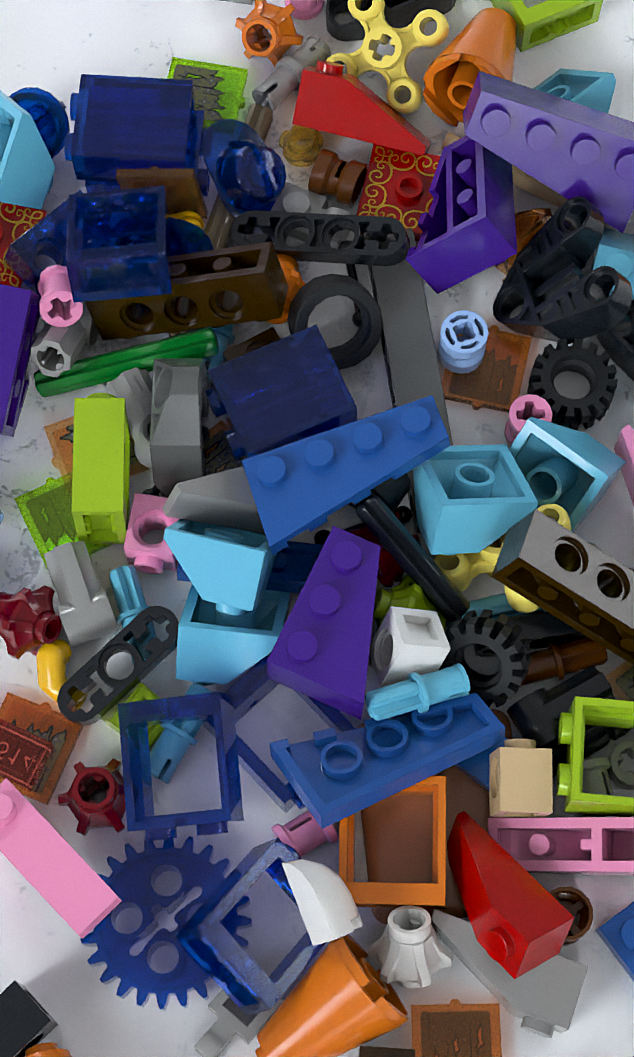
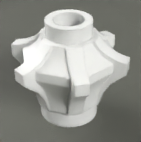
M406 905L394 909L389 914L384 934L379 940L370 945L368 958L380 963L382 967L380 972L381 981L387 984L396 981L401 987L414 989L431 985L430 976L443 967H451L453 953L439 941L440 936L431 925L430 914L421 907Z

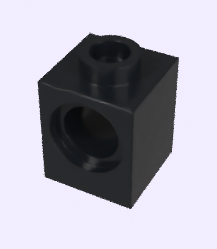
M16 980L0 994V1057H25V1051L28 1048L39 1044L58 1025L26 987Z

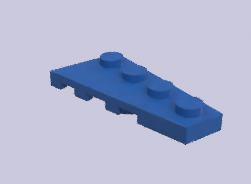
M433 395L241 460L272 554L274 555L288 546L287 541L306 529L311 532L328 522L327 516L350 502L355 505L371 495L370 490L389 478L396 480L448 448L450 441Z
M474 693L431 705L425 713H419L416 709L412 711L411 716L398 719L377 721L374 718L364 720L365 727L336 733L333 727L313 732L312 740L290 745L287 738L269 744L272 759L321 829L505 741V726L479 695Z

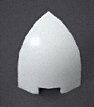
M303 859L282 863L313 946L336 940L363 926L352 894L338 874L324 864Z

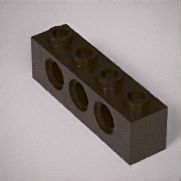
M271 241L93 267L83 294V300L102 340L105 341L121 338L132 339L138 336L159 333H177L183 330L206 327L219 328L229 324L252 321L265 322L270 319L281 318L289 286Z
M537 509L509 528L491 577L634 665V569L626 567L601 551L595 544L585 541L560 525L554 518L541 513Z

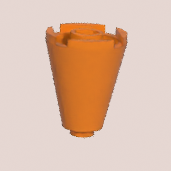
M493 7L481 10L427 68L423 79L425 85L423 91L424 100L432 112L447 124L457 127L458 122L463 123V112L479 71L513 82L517 25L509 13Z
M347 934L330 941L259 1031L257 1040L260 1047L255 1050L257 1057H338L401 1027L409 1019L406 1017L408 1012L391 983L387 984L380 980L381 970L379 969L376 972L365 959L368 957L366 951Z

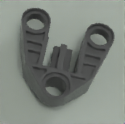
M203 358L154 359L150 454L153 483L167 498L177 483L207 476L201 417L209 416V377Z

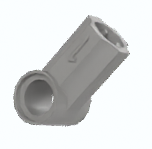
M83 303V314L73 325L55 327L44 321V328L31 346V362L39 367L43 375L58 378L60 373L71 369L84 346L93 347L95 345L99 331L85 303Z
M136 367L122 372L120 376L109 382L108 392L116 398H125L129 431L135 441V456L141 464L152 468L150 427L153 381L146 369L140 370Z
M84 540L68 542L54 547L51 551L45 553L46 566L60 601V605H57L71 647L119 631L105 589L101 590Z

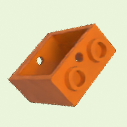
M435 774L393 794L433 796L432 883L355 882L356 813L340 820L339 876L352 894L356 907H401L413 905L421 908L446 909V776H436Z

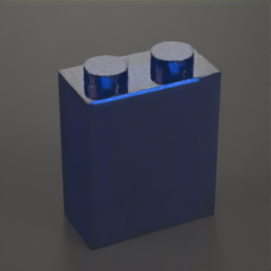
M81 74L79 93L72 92L70 98L71 121H75L74 132L66 133L64 145L66 161H72L76 179L174 185L176 183V186H188L196 109L193 80Z
M317 325L308 327L208 370L212 388L204 392L214 416L217 418L224 415L231 429L224 432V436L235 460L241 457L247 459L358 420L357 406Z

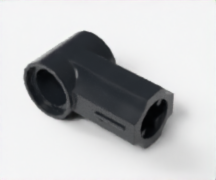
M592 665L547 691L545 688L535 690L515 702L506 712L523 739L535 740L536 748H547L553 743H559L561 712L568 713L575 696L616 699L605 675Z

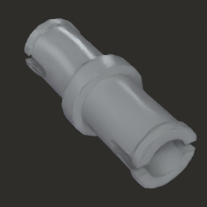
M313 34L290 57H282L275 65L276 70L259 87L252 91L254 101L261 105L267 99L268 103L265 106L270 107L273 112L293 90L299 91L304 68L309 66L316 67L317 60L326 61L331 56L327 43L323 41L315 48L321 37Z

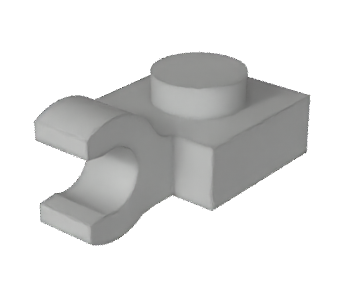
M288 182L284 184L271 211L350 215V213L339 208H328L327 197ZM299 227L292 230L288 236L305 242L308 239L309 230ZM340 230L335 233L331 240L337 243L345 241L350 230Z
M243 965L208 1005V1009L218 1019L194 1046L195 1050L202 1057H218L236 1034L249 1045L284 1000L250 969Z

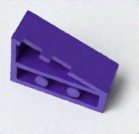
M464 136L444 147L429 189L430 194L434 197L429 213H422L417 224L422 230L417 248L416 246L410 247L406 256L407 262L436 294L493 265H499L509 257L517 254L512 164L468 136Z
M0 284V435L14 437L29 387V381L25 380L31 356V346L35 342L33 340L39 319L42 317L39 311L41 297L32 290Z
M336 526L332 527L267 659V678L359 720L362 718L380 556L379 545Z

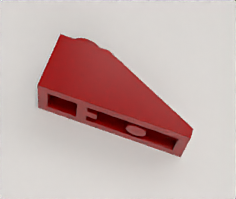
M317 60L316 67L309 66L303 69L292 124L423 156L429 151L431 140L392 109L358 78L343 73V65Z
M465 811L457 814L447 841L448 862L477 942L493 960L497 961L516 979L560 953L575 917Z

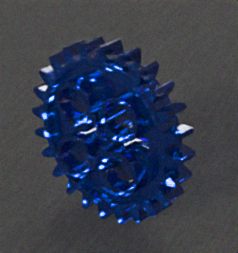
M167 833L163 848H156L149 835L145 836L144 851L141 853H137L129 843L125 844L127 860L121 863L109 856L106 859L113 872L109 877L98 874L122 901L94 928L93 932L80 939L84 946L98 947V951L87 960L89 965L96 967L107 964L108 967L102 973L99 980L104 985H107L117 978L121 979L116 995L124 999L133 989H136L137 1005L142 1008L147 1004L151 994L156 995L158 1007L161 1011H166L170 996L174 995L177 996L183 1008H188L189 992L196 990L204 1000L209 999L206 983L212 979L218 985L225 987L227 983L220 971L225 965L233 969H239L241 966L236 957L231 954L233 948L248 949L250 945L249 941L237 935L238 930L253 926L251 918L238 915L239 910L251 904L249 896L233 895V892L243 884L242 877L239 875L225 879L224 876L231 866L230 860L225 858L213 865L211 863L214 855L213 846L209 844L198 855L195 853V841L191 836L185 840L181 849L176 848L171 833ZM166 871H174L182 876L180 889L171 896L159 895L154 889L155 880ZM195 887L202 888V893L197 899L189 902L176 913L174 920L178 926L174 931L170 933L166 928L160 929L137 956L130 954L131 948L136 943L144 940L157 929L159 925L155 917L157 913L163 910L168 915L172 914ZM130 907L141 910L143 920L138 930L130 934L119 933L116 930V918L122 910ZM205 908L216 912L218 924L214 931L207 935H198L190 930V919L195 912ZM162 946H172L178 950L179 954L176 967L169 973L164 974L153 971L151 968V957L155 950Z

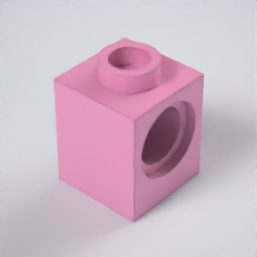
M140 493L134 494L123 549L128 564L134 565L138 571L148 574H161L163 569L177 570L178 560L165 540L157 544H148L142 541L148 532L152 530H162L165 532V528L180 520L165 515L162 507L168 499L167 497Z

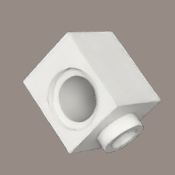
M391 606L370 644L369 654L380 687H385L407 680L409 673L417 672L419 675L438 671L451 648L437 611Z

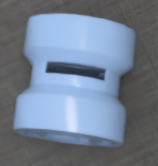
M462 310L448 315L443 321L440 330L438 357L442 365L451 372L459 374L470 373L483 362L489 332L487 324L481 316L475 312Z

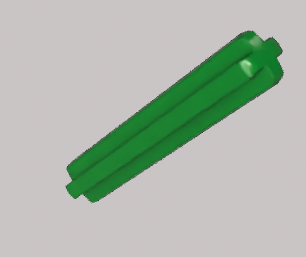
M204 328L76 360L71 369L60 373L58 378L43 375L40 370H37L34 373L35 386L42 397H49L110 382L120 376L122 372L136 367L140 370L146 369L147 372L153 371L154 359L207 358L215 356L219 352L218 340L212 328Z

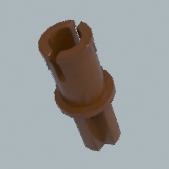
M590 638L558 646L554 642H549L546 649L527 653L532 654L531 663L521 686L551 678H556L558 682L563 681L565 674L581 671L592 665L595 667L603 665L608 661L607 649Z

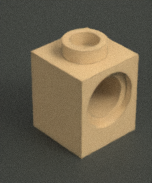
M531 739L505 740L504 747H499L489 754L490 817L543 818L552 814V749L536 748V741Z

